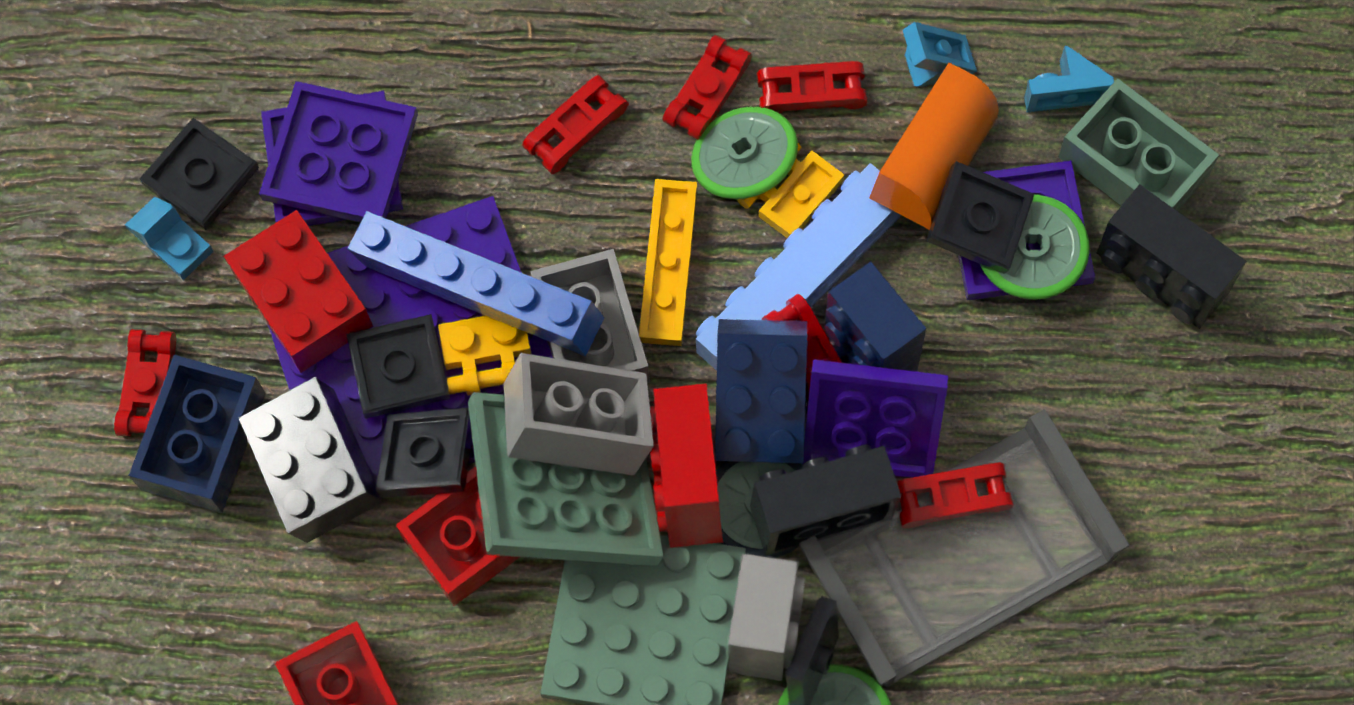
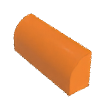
M949 62L880 170L869 198L930 230L951 166L956 161L969 166L998 117L999 107L991 89L975 75Z

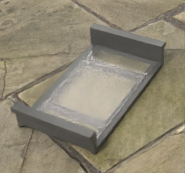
M1045 409L1029 417L1025 428L947 470L952 471L997 462L1004 463L1007 477L1003 481L1006 492H1011L1013 508L1001 512H985L930 522L914 528H902L899 519L902 507L899 501L892 520L820 541L814 535L799 543L801 551L829 599L836 601L839 616L880 686L889 687L1110 563L1122 550L1130 546ZM975 483L978 496L989 495L986 483ZM929 492L917 495L919 507L932 505Z

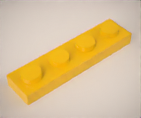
M655 179L639 328L641 343L682 346L697 182Z

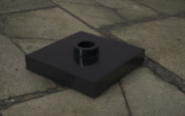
M192 118L139 180L143 186L206 230L255 174L259 166L252 158L201 122Z
M956 161L951 166L926 242L1005 274L1010 270L1034 194Z
M431 314L347 334L365 419L450 399Z
M469 408L389 414L376 484V492L381 498L465 492L472 442Z
M821 596L815 604L786 671L789 705H810L823 674L826 675L831 666L834 648L839 638L837 604L835 600Z

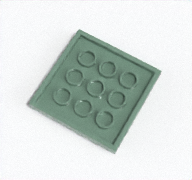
M472 393L468 401L487 555L657 566L663 558L647 459L644 460L633 476L507 457L504 395Z
M660 535L663 558L657 566L565 560L540 692L541 697L586 705H722L729 662V636L742 554H745L746 548L716 543L670 548L668 536Z

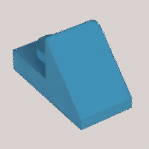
M913 22L902 30L907 44L905 58L916 87L935 84L949 62L971 74L977 72L966 35L918 22Z
M1064 46L1060 59L1062 76H1058L1055 73H1045L1028 80L1024 96L1026 111L1034 112L1094 105L1114 83V78L1072 48Z
M153 197L125 224V227L182 280L188 277L214 252L211 246L181 219L175 207L157 197Z

